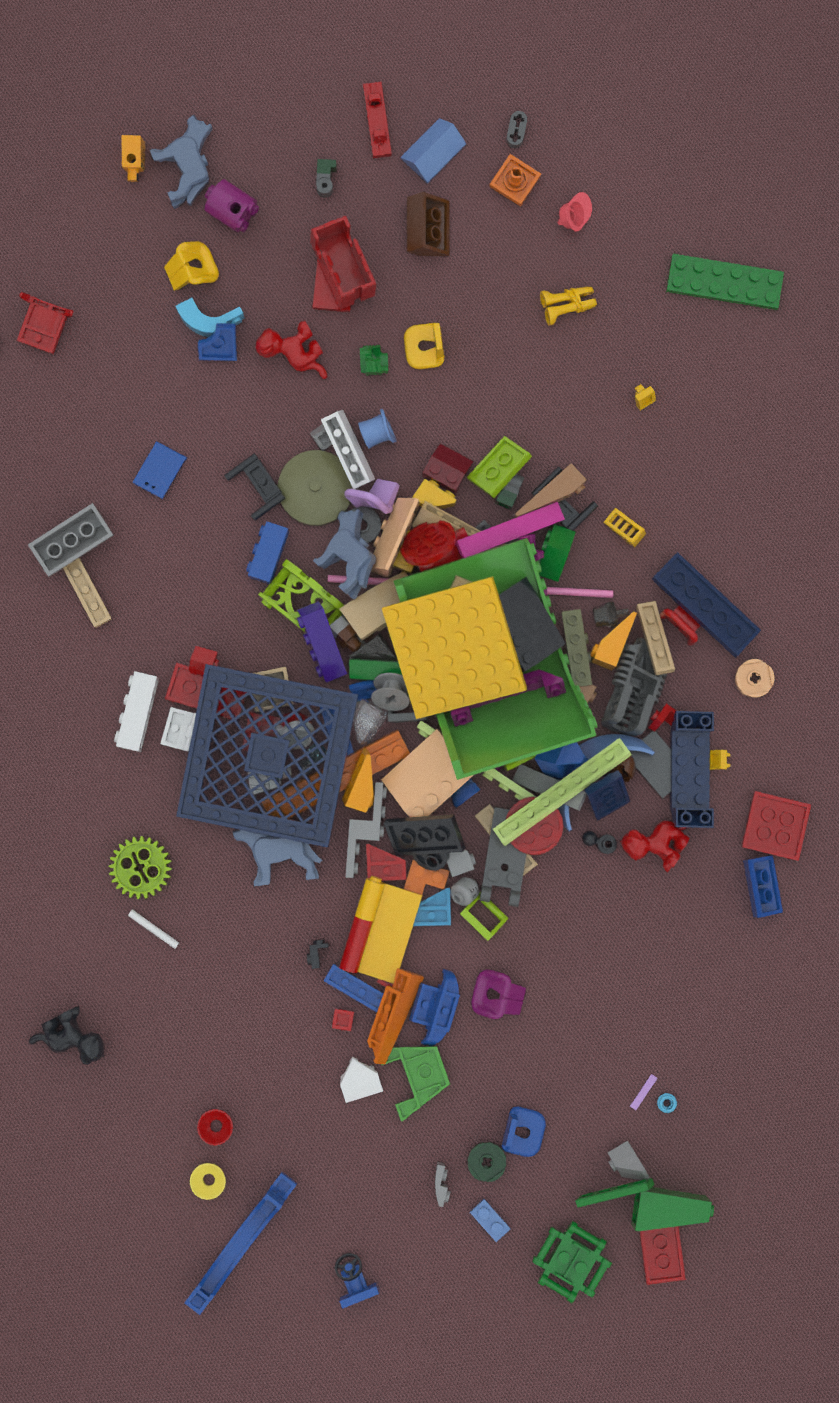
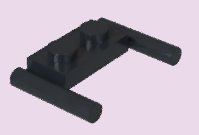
M253 453L224 476L230 481L244 470L266 503L251 514V517L256 521L286 498L258 456Z
M557 467L531 494L535 496L563 470ZM565 499L559 501L558 504L565 518L560 523L567 529L574 531L598 505L592 501L579 514Z

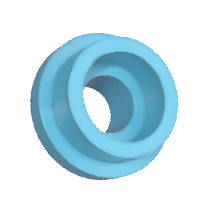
M664 1093L659 1096L657 1106L662 1112L671 1113L675 1110L677 1101L672 1094ZM664 1100H670V1105L664 1106Z

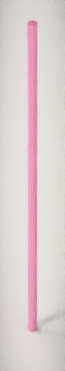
M328 575L329 583H344L347 579L346 576ZM369 577L367 585H378L389 578ZM547 587V595L613 598V590Z

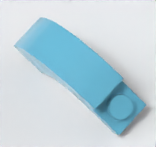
M193 298L175 306L185 325L193 332L205 337H210L214 333L217 323L238 325L245 318L240 307L219 317L206 316L197 308Z

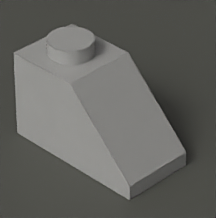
M464 850L463 852L450 853L447 864L452 877L474 870L473 865H476L473 853L469 854L467 850Z
M628 1141L608 1152L611 1158L608 1163L614 1172L618 1170L621 1177L637 1180L650 1178Z

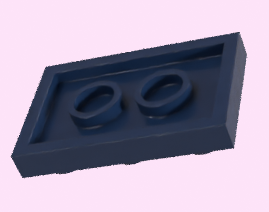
M619 770L607 774L604 779L590 784L585 789L593 815L597 821L630 802L623 777Z

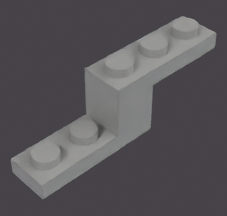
M375 782L373 821L349 820L346 878H354V874H358L359 863H355V855H359L360 843H356V840L380 841V837H384V826H381V818H385L386 806H382V799H386L387 787H383V783Z

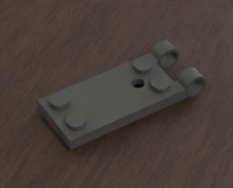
M494 807L480 901L490 902L492 886L511 889L508 906L518 907L526 853L519 851L511 843L506 846L502 844L493 828L506 820L509 809ZM502 864L508 865L507 871L501 870Z

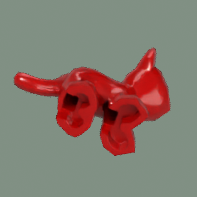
M305 321L299 323L298 333L295 336L282 339L277 331L268 328L257 339L255 348L260 356L272 358L281 353L286 356L288 362L296 371L303 372L314 369L318 371L322 379L328 377L325 368L315 361L323 354L316 340L310 341L308 352H305L302 346L304 341L313 336Z
M665 820L656 825L650 836L646 837L636 829H633L623 836L620 843L623 850L636 861L644 858L649 851L658 855L663 860V868L668 873L681 856L679 853L686 847L690 838L682 832L687 827H675L673 822ZM670 841L673 842V849L669 847Z

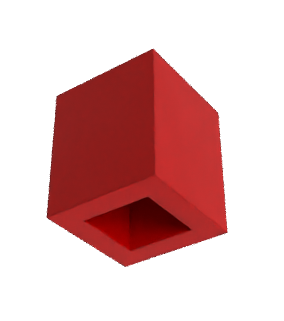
M195 646L190 658L189 672L203 676L206 664L219 666L220 660H217L218 652Z

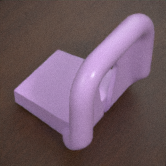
M377 479L369 492L347 489L344 494L356 508L369 507L379 509L383 513L388 514L393 511L392 506L400 485L396 482Z

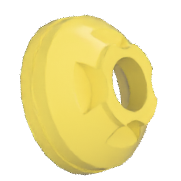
M213 1163L201 1164L191 1174V1190L201 1199H214L225 1188V1174L219 1166ZM206 1174L214 1176L215 1182L212 1185L204 1183L203 1177Z

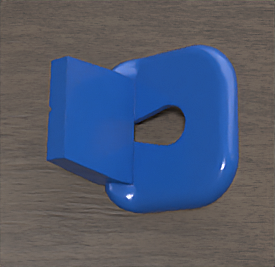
M518 1106L513 1107L509 1112L502 1149L505 1152L524 1157L536 1155L541 1148L546 1127L544 1116L535 1110ZM516 1127H527L530 1130L529 1137L521 1138L516 1135Z

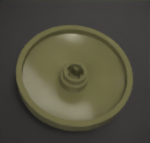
M310 450L296 455L284 466L278 480V487L286 498L281 502L284 510L294 520L304 525L323 526L338 520L340 511L346 512L351 504L344 494L347 489H353L339 458L326 451Z

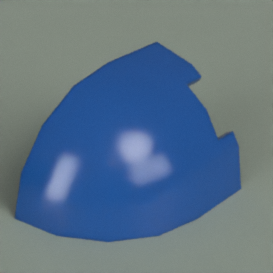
M471 778L452 794V803L455 809L480 791Z

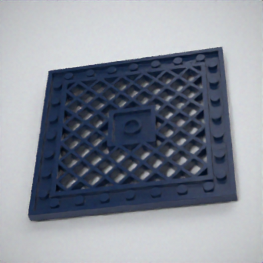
M206 664L176 817L329 847L359 694ZM222 687L228 688L226 691L221 693ZM234 690L247 693L239 698ZM231 692L236 700L227 705L223 696ZM253 694L263 695L266 697H264L258 702ZM250 695L255 704L246 709L241 700ZM272 697L283 699L285 701H283L279 705H276ZM269 699L274 708L265 713L260 704ZM220 700L225 708L217 713ZM291 701L303 703V705L296 709ZM238 703L244 712L235 717L230 708ZM288 703L293 712L284 717L279 708ZM310 705L323 708L315 713ZM258 707L262 716L254 721L249 711ZM307 707L312 716L303 720L298 712ZM329 709L335 710L334 716ZM227 710L232 720L224 724L219 715ZM276 710L281 720L273 725L268 715ZM326 710L331 720L322 724L317 715ZM246 714L251 723L243 728L237 719ZM295 714L300 724L292 728L287 719ZM265 718L270 727L262 732L256 723ZM314 718L320 727L311 732L306 723ZM217 720L221 727L214 731L215 721ZM235 722L240 731L232 736L226 727ZM284 722L289 731L281 736L275 727ZM332 723L331 733L329 735L325 727ZM254 726L258 734L251 733V738H249L245 731ZM303 726L308 735L300 740L295 730ZM322 729L327 739L319 744L314 734ZM224 730L228 739L220 743L215 734ZM270 730H273L277 737L267 736L264 734H266ZM242 733L247 743L239 747L234 738ZM291 733L297 742L289 747L290 740L283 738ZM311 737L316 746L307 751L302 742ZM212 738H213V740L215 741V743L217 744V746H216L215 748H213L212 750H210L211 742H212ZM231 741L236 750L228 755L223 745ZM329 741L327 753H325L321 746ZM249 745L246 758L242 749ZM299 745L305 754L296 759L291 749ZM318 748L324 758L315 763L310 753ZM217 749H220L225 757L219 762H216L211 754ZM239 753L244 761L235 766L230 757ZM289 754L293 762L285 766L287 755ZM307 756L312 766L303 770L298 761ZM209 757V759L213 763V766L206 770ZM227 760L232 769L224 774L219 765ZM325 760L322 773L317 765ZM245 764L244 771L251 773L243 778L238 768ZM296 764L301 773L292 778L287 769ZM216 768L221 777L213 782L208 772ZM315 768L320 777L311 782L306 772ZM232 772H235L240 779L234 785L226 777ZM285 773L289 781L281 786L277 778L282 779ZM258 774L270 777L262 782ZM254 775L259 784L251 789L245 780ZM303 775L308 785L300 790L294 780ZM206 777L210 784L203 788L204 778ZM223 779L229 788L221 793L215 784ZM273 779L278 788L270 793L264 784ZM321 780L318 792L313 784ZM242 783L248 792L240 797L234 788ZM292 783L297 792L289 797L283 788ZM212 786L217 796L209 800L204 791ZM259 787H262L267 795L261 800H258L253 793ZM311 787L316 796L308 801L302 792ZM231 790L236 800L228 804L223 795ZM280 790L286 800L277 804L272 795ZM250 794L255 804L247 808L242 799ZM299 794L304 804L296 808L291 799ZM220 798L224 806L212 802ZM267 798L274 805V808L268 812L261 805V802ZM317 799L316 810L314 811L310 803ZM239 802L243 809L233 808L231 806ZM288 802L293 811L285 816L280 806ZM255 806H258L262 813L253 812L249 810H251ZM307 806L312 815L304 820L299 810ZM274 810H277L281 817L272 816L268 814H270ZM295 813L300 821L287 818ZM314 817L313 824L307 823V821Z

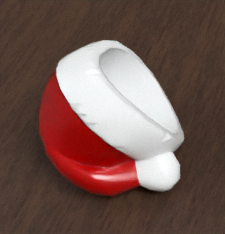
M299 713L303 720L308 718L304 714ZM295 714L287 719L292 728L300 724ZM308 721L306 725L313 732V724L311 721ZM284 722L275 727L281 736L289 731ZM303 726L295 730L300 740L308 735ZM291 733L283 738L290 740L289 747L297 742ZM311 737L302 742L305 747L311 743ZM297 745L293 749H300L301 747Z

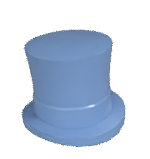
M380 409V415L358 422L361 435L368 449L388 440L392 443L397 441L383 409Z

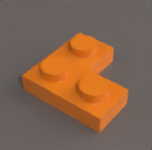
M413 860L404 889L420 895L423 894L425 884L444 889L450 871L442 868L435 871L427 870Z

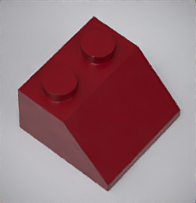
M440 444L423 470L422 477L435 481L440 487L456 495L474 461Z

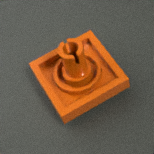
M510 154L491 181L489 187L521 207L540 179L541 173Z

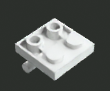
M171 707L160 744L189 752L196 713Z

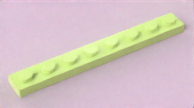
M420 721L417 726L419 729L418 733L425 738L435 731V729L423 721ZM495 769L484 771L482 774L491 782L493 779L500 783L498 786L506 792L510 789L516 793L514 797L518 800L534 796Z
M620 738L493 828L494 832L502 844L506 846L632 754Z

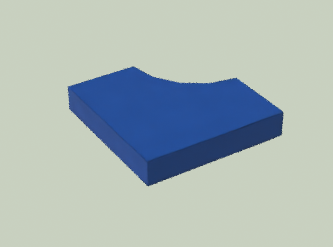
M217 323L216 330L210 337L199 340V360L237 361L236 324Z

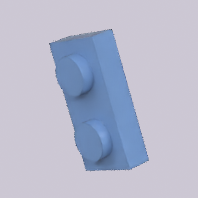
M485 1198L470 1211L472 1216L495 1242L511 1229Z

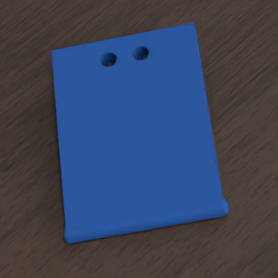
M156 441L132 483L163 499L187 457Z

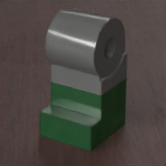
M317 159L316 187L318 195L322 198H328L333 193L331 172H337L336 160Z
M516 474L501 490L495 504L511 511L525 477Z

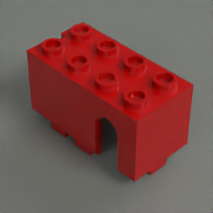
M347 216L311 229L310 243L340 310L353 305L354 300L358 298L363 301L375 296L376 291L375 279L356 238L352 242L350 236L351 225Z

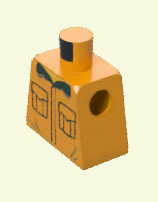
M122 135V168L127 172V181L139 182V172H144L145 141L141 136Z

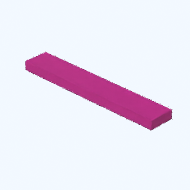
M558 502L460 539L456 541V546L461 558H466L563 521L565 518Z

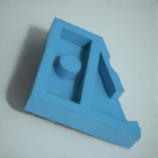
M446 888L420 902L413 926L451 925L450 888Z

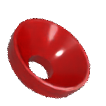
M220 1109L206 1111L198 1121V1134L209 1145H221L230 1138L233 1132L232 1119L225 1111ZM219 1120L222 1123V1129L220 1131H213L211 1129L212 1121Z

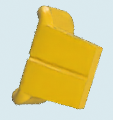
M199 241L179 244L176 248V254L164 266L174 291L181 289L188 283H213L219 277L218 268L209 248ZM197 259L201 262L202 268L192 267L188 262Z
M440 323L413 325L406 330L404 334L406 360L412 368H436L443 364L444 349ZM421 341L435 342V347L421 351L418 344Z

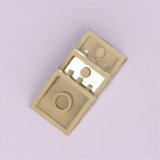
M405 571L378 584L340 608L341 613L361 641L375 631L379 632L387 627L382 607L400 602L394 580L408 576Z

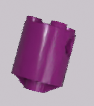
M226 179L221 180L216 186L211 185L205 194L207 199L205 212L235 232H245L249 226L248 221L251 216H255L259 210L255 198Z

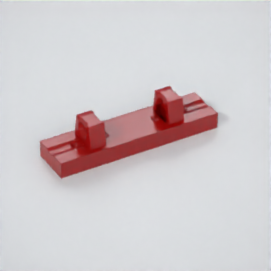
M382 82L363 84L373 158L392 156ZM376 102H379V103H380V104H377V105H371V103H376Z

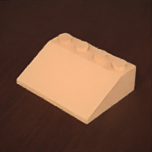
M397 498L396 503H393V511L389 519H385L381 526L383 533L381 537L377 536L373 547H376L373 553L376 556V562L371 572L385 578L390 577L404 537L408 530L411 529L418 513L419 499Z
M437 728L381 780L409 817L429 816L472 776L457 780L443 735Z

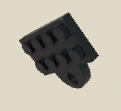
M454 814L386 819L384 822L395 856L412 855L414 860L427 870L435 871L443 868L449 860L450 853L463 852L466 848ZM430 857L434 858L437 863L432 862Z

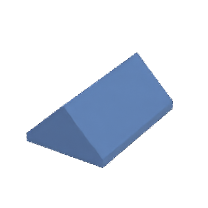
M439 118L401 156V159L428 184L466 145V142L453 123Z

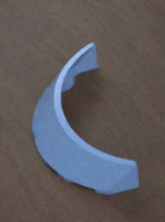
M623 734L602 735L589 739L579 745L588 760L619 738L628 750L649 753L651 756L655 754L641 739ZM563 804L558 810L561 813L563 825L570 832L572 828L569 819V806Z

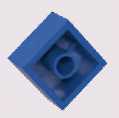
M575 742L537 754L535 760L545 775L562 780L587 762L588 758L585 757L578 743Z

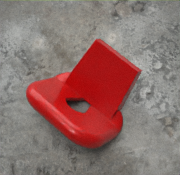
M680 606L675 610L666 608L660 613L661 619L670 621L688 639L687 644L689 646L694 645L698 641L696 630L700 627V624Z

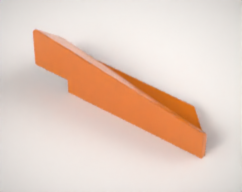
M397 968L393 987L386 986L367 1040L369 1048L373 1049L375 1056L373 1061L375 1064H386L417 995L419 985L424 979L423 976Z

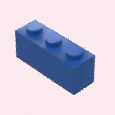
M267 521L265 526H261L259 544L255 543L252 552L255 555L254 559L249 561L246 572H249V578L266 584L272 582L289 534L288 528Z

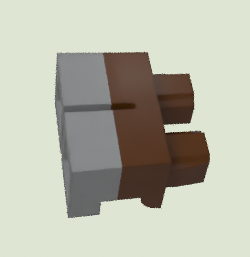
M344 615L340 616L330 625L334 638L343 649L347 647L352 652H355L362 643L357 639L358 635ZM374 633L365 638V640L368 641Z

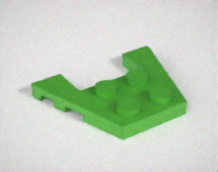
M437 1046L393 1047L386 1064L399 1059L402 1060L414 1095L413 1098L395 1104L401 1121L407 1119L408 1116L450 1084Z

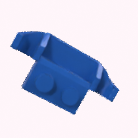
M443 969L442 984H438V987L423 983L419 985L409 1020L426 1025L425 1029L428 1031L426 1037L421 1040V1044L433 1046L441 1041L446 1033L450 1031L460 995L457 979L454 973L449 970Z

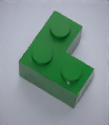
M555 524L552 531L548 530L541 549L544 552V558L537 560L542 572H539V576L559 581L570 552L575 531Z

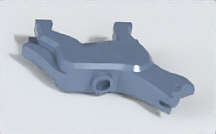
M192 115L187 120L188 128L182 137L174 140L163 150H149L154 161L175 162L183 174L179 181L178 190L167 192L174 209L178 208L186 200L187 204L192 206L198 194L209 183V175L205 167L208 166L205 155L200 154L206 138L212 131L211 124L206 125L204 121H198L195 115Z
M359 509L355 512L352 510L348 512L340 511L338 515L340 522L338 532L332 537L323 555L313 560L323 569L338 561H345L347 563V579L338 587L354 600L358 597L357 595L361 587L367 588L371 569L376 562V556L368 549L369 544L360 538L363 513Z
M240 829L232 831L234 838L237 841L247 843L253 852L258 866L254 886L269 885L271 881V864L292 859L297 865L307 870L306 880L319 879L314 862L320 863L322 859L313 851L308 843L271 837Z

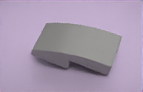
M437 1162L435 1173L436 1197L439 1206L443 1207L444 1202L448 1203L450 1191L447 1190L448 1185L441 1183V1181L446 1180L448 1170L445 1169L444 1163Z

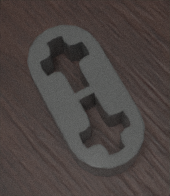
M522 111L514 112L510 118L507 144L511 148H518L523 143L527 116ZM520 117L523 122H520L519 127H516V120ZM514 132H518V139L516 142H513L512 139L514 137Z

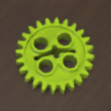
M141 836L139 841L136 837H133V843L126 839V846L119 844L121 850L113 851L117 856L110 857L114 864L108 867L114 868V871L110 872L109 875H115L116 878L112 880V883H119L116 889L124 888L122 894H126L129 891L130 898L136 894L137 899H140L141 894H143L146 899L149 892L155 896V889L162 891L160 885H167L164 879L171 878L166 873L172 870V868L167 867V864L171 863L172 860H166L165 857L169 853L162 852L165 848L164 846L157 847L159 841L151 844L152 838L150 837L146 842L144 836ZM143 849L149 851L150 855L147 860H143L140 857V852ZM132 852H135L138 862L145 865L143 872L148 878L149 883L145 882L143 873L136 870L138 863L132 856ZM126 858L132 860V866L129 869L123 866V861ZM152 866L158 869L156 877L149 875V869ZM134 875H138L141 879V883L138 886H134L131 882Z

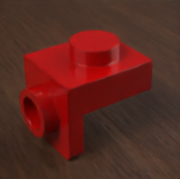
M666 703L660 711L656 710L651 716L652 722L649 728L655 732L664 721L672 726L676 710Z

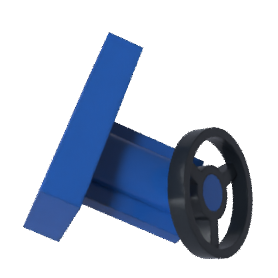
M347 1253L338 1258L335 1264V1272L341 1280H344L349 1293L340 1297L339 1302L342 1309L379 1294L377 1282L367 1286L362 1273V1262L357 1255ZM354 1257L352 1262L339 1265L344 1258ZM338 1268H339V1269H342V1271H341V1275H342V1276L339 1275V1273H338Z

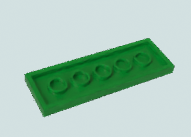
M672 254L666 292L778 310L784 272Z

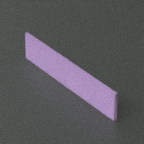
M652 1074L650 1075L630 1107L637 1110L657 1080V1077Z

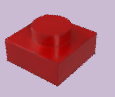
M335 1008L332 1028L351 1031L354 1011Z

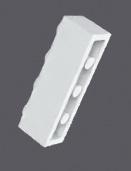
M344 410L337 411L321 419L353 489L375 480Z
M135 671L134 675L130 676L128 682L130 691L124 698L125 711L124 713L121 712L119 724H121L120 731L116 732L114 739L117 747L136 752L142 751L159 682L157 676Z

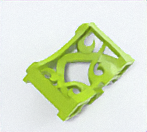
M287 559L282 564L283 569L265 591L258 594L263 599L261 602L268 609L273 607L299 629L301 628L296 620L299 614L293 610L291 592L303 594L312 589L311 604L320 598L323 600L321 606L325 614L335 609L327 619L329 625L342 615L340 608L344 606L337 598L324 590L319 583L311 577L309 578L301 569ZM299 582L303 584L300 590L292 588V585L296 587V584ZM280 587L283 588V589H285V593H283V592H277V593H276V591H277ZM275 593L276 595H280V599L278 601L271 599V597ZM285 603L287 612L279 606Z

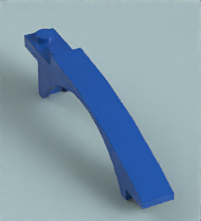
M283 1172L279 1174L184 1302L199 1315L203 1312L237 1263L269 1221L281 1209L287 1197L296 1187L297 1183Z

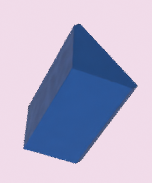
M773 855L743 860L753 917L761 918L783 913Z

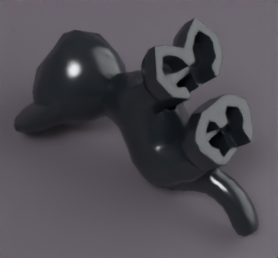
M79 1006L41 1024L44 1034L37 1033L28 1040L31 1045L38 1041H43L55 1053L65 1052L70 1048L76 1047L78 1048L82 1064L86 1065L96 1062L105 1056V1047L101 1036L92 1032L83 1034L77 1023V1017L80 1014ZM62 1024L63 1029L59 1031L58 1028Z

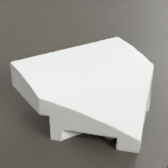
M352 1057L346 1071L341 1075L340 1081L345 1102H351L383 1092L378 1072L374 1069V1066H368L358 1061L357 1058Z

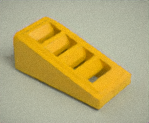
M617 508L603 522L634 548L646 535L645 529ZM619 516L620 519L613 525L612 522ZM625 521L626 523L623 525V527L621 529H618L622 522ZM631 526L630 531L625 534L624 532ZM635 531H638L633 538H630Z

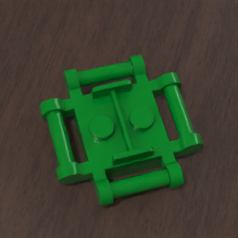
M574 1221L570 1223L564 1233L551 1226L548 1231L550 1234L538 1255L534 1256L532 1260L534 1264L544 1268L537 1283L541 1286L545 1285L566 1297V1300L570 1303L574 1302L579 1290L593 1298L596 1293L595 1289L605 1271L612 1265L610 1260L600 1255L607 1241L603 1238L599 1239L580 1228ZM572 1234H577L578 1236L592 1243L596 1247L593 1250L587 1245L571 1237ZM557 1237L560 1240L546 1262L544 1259ZM597 1260L601 1264L590 1284L586 1286L583 1283ZM552 1273L572 1285L571 1291L549 1279V1274Z

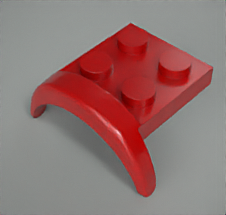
M21 292L19 297L29 303L30 306L17 341L54 355L67 318L72 317L73 310L56 306Z

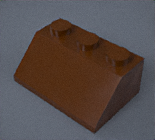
M420 192L407 197L408 253L418 256H449V200L426 192Z

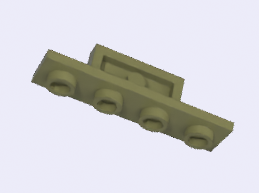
M581 609L563 611L561 613L571 677L575 686L592 685L589 667L591 654L590 651L587 652L586 644H589L587 633H584Z

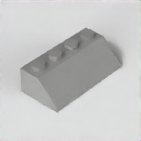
M92 503L29 543L28 546L48 577H50L114 535L96 506Z

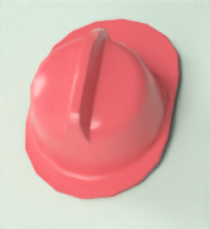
M579 192L570 202L564 204L559 210L560 218L557 222L558 225H563L565 228L572 229L575 232L580 231L591 217L592 203L590 197L584 192Z

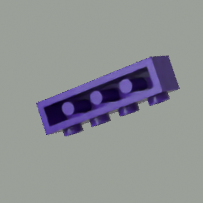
M319 601L297 610L299 614L297 618L298 624L301 629L304 628L305 634H303L304 640L307 645L310 644L312 649L309 651L313 662L316 661L318 665L315 667L318 677H323L327 683L346 675L347 672L325 611Z

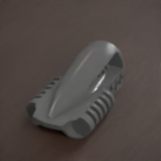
M639 637L633 645H624L623 653L620 656L622 660H619V666L616 668L617 672L614 674L615 679L612 680L615 688L601 720V724L605 728L629 736L641 735L645 731L653 705L658 704V698H660L661 691L663 690L662 685L665 684L664 679L667 677V673L655 675L646 641Z

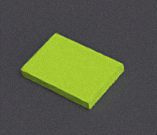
M504 436L467 476V479L492 498H495L532 456L529 452Z

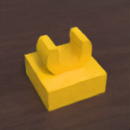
M641 384L635 387L637 391L635 393V402L639 410L656 401L655 391L651 386L646 389Z
M710 750V770H723L730 767V764H727V757H730V753H727V750Z

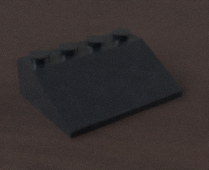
M527 577L499 593L522 672L535 666L566 644Z

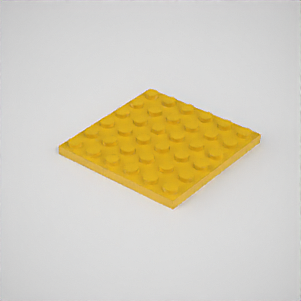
M493 576L382 607L416 719L527 690Z

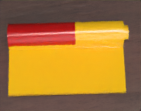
M371 876L365 880L339 968L351 973L359 972L394 984L396 970L401 967L422 895L383 883L381 878Z

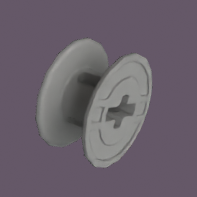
M383 673L375 677L374 687L377 690L372 693L371 699L376 706L389 711L402 710L408 706L410 701L406 695L408 691L402 675Z

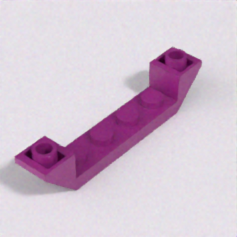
M539 669L525 673L523 676L527 686L526 691L454 709L450 712L454 726L465 725L473 721L470 709L498 702L502 699L517 696L544 687L547 698L564 694L566 689L563 678Z

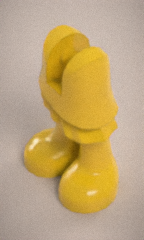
M593 287L564 289V293L552 294L545 290L540 291L541 304L543 308L547 307L545 309L547 325H553L559 315L569 312L582 313L597 305L596 299L582 302L580 299L581 297L593 294ZM563 301H569V304L560 305V306H551V305H553V304H555V303H559V302H563Z

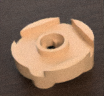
M751 659L738 667L735 674V683L742 695L751 698L761 697L768 693L773 686L774 672L762 660ZM752 673L760 677V680H757V684L750 681Z

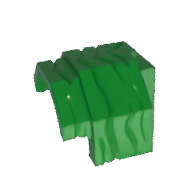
M366 345L360 348L361 373H366V376L388 373V353H382L380 345Z

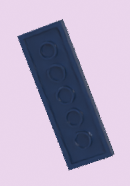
M678 552L651 579L735 658L761 631Z

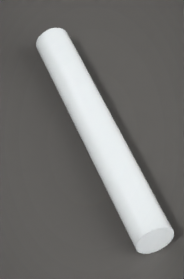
M133 909L128 914L130 918L174 949L179 945L178 941Z

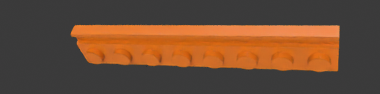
M398 729L363 747L371 755L372 775L410 754ZM363 748L346 756L340 792L347 788ZM315 772L308 777L313 782L320 776ZM303 778L296 782L301 790L308 785V782ZM321 780L313 784L318 792ZM293 785L284 788L289 797L297 792ZM311 787L302 792L308 801L316 796ZM281 791L272 795L277 804L286 800ZM299 794L291 799L296 808L304 804ZM269 798L262 802L266 812L274 808ZM315 799L314 801H312V802L310 803V805H311V806L316 805V804H317V799ZM288 802L280 806L285 816L293 811ZM303 807L299 810V813L305 811L308 807ZM274 810L273 812L268 814L272 816L281 817L277 810Z

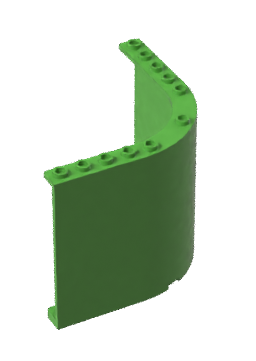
M527 538L394 580L399 600L402 602L449 589L456 575L472 582L493 576L498 593L527 577L553 623L556 624L554 613L549 611V607L552 606L548 595L545 596L544 590L547 589L544 578L540 579L539 572H542L539 561H535L534 555L537 554L534 543L530 544ZM561 647L522 673L525 674L539 669L561 677L564 681L566 693L547 698L544 687L517 696L502 699L498 702H492L470 709L473 721L456 727L453 723L451 711L436 714L457 780L596 736L594 729L598 727L596 719L583 693H581L579 685L575 686L567 667L570 664L566 653L563 654Z

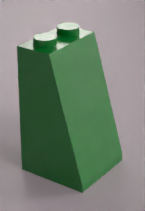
M652 1187L648 1191L635 1194L631 1225L635 1231H645L709 1222L710 1217H713L714 1205L705 1195Z

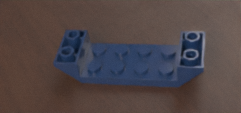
M675 711L670 731V810L675 827L714 828V808H709L710 732L714 731V712Z

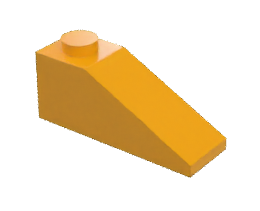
M363 748L342 801L346 807L366 813L368 808L373 805L374 795L371 755L366 748Z

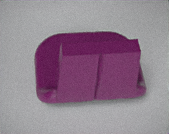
M485 969L479 973L476 979L471 1000L472 1009L476 1014L490 1019H499L504 1014L520 1015L526 988L511 983L510 977L504 973ZM493 988L500 994L499 999H488V990Z

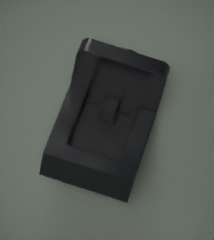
M325 939L315 940L313 945H309L310 953H307V963L312 965V969L320 968L318 948L330 947L329 943H325Z

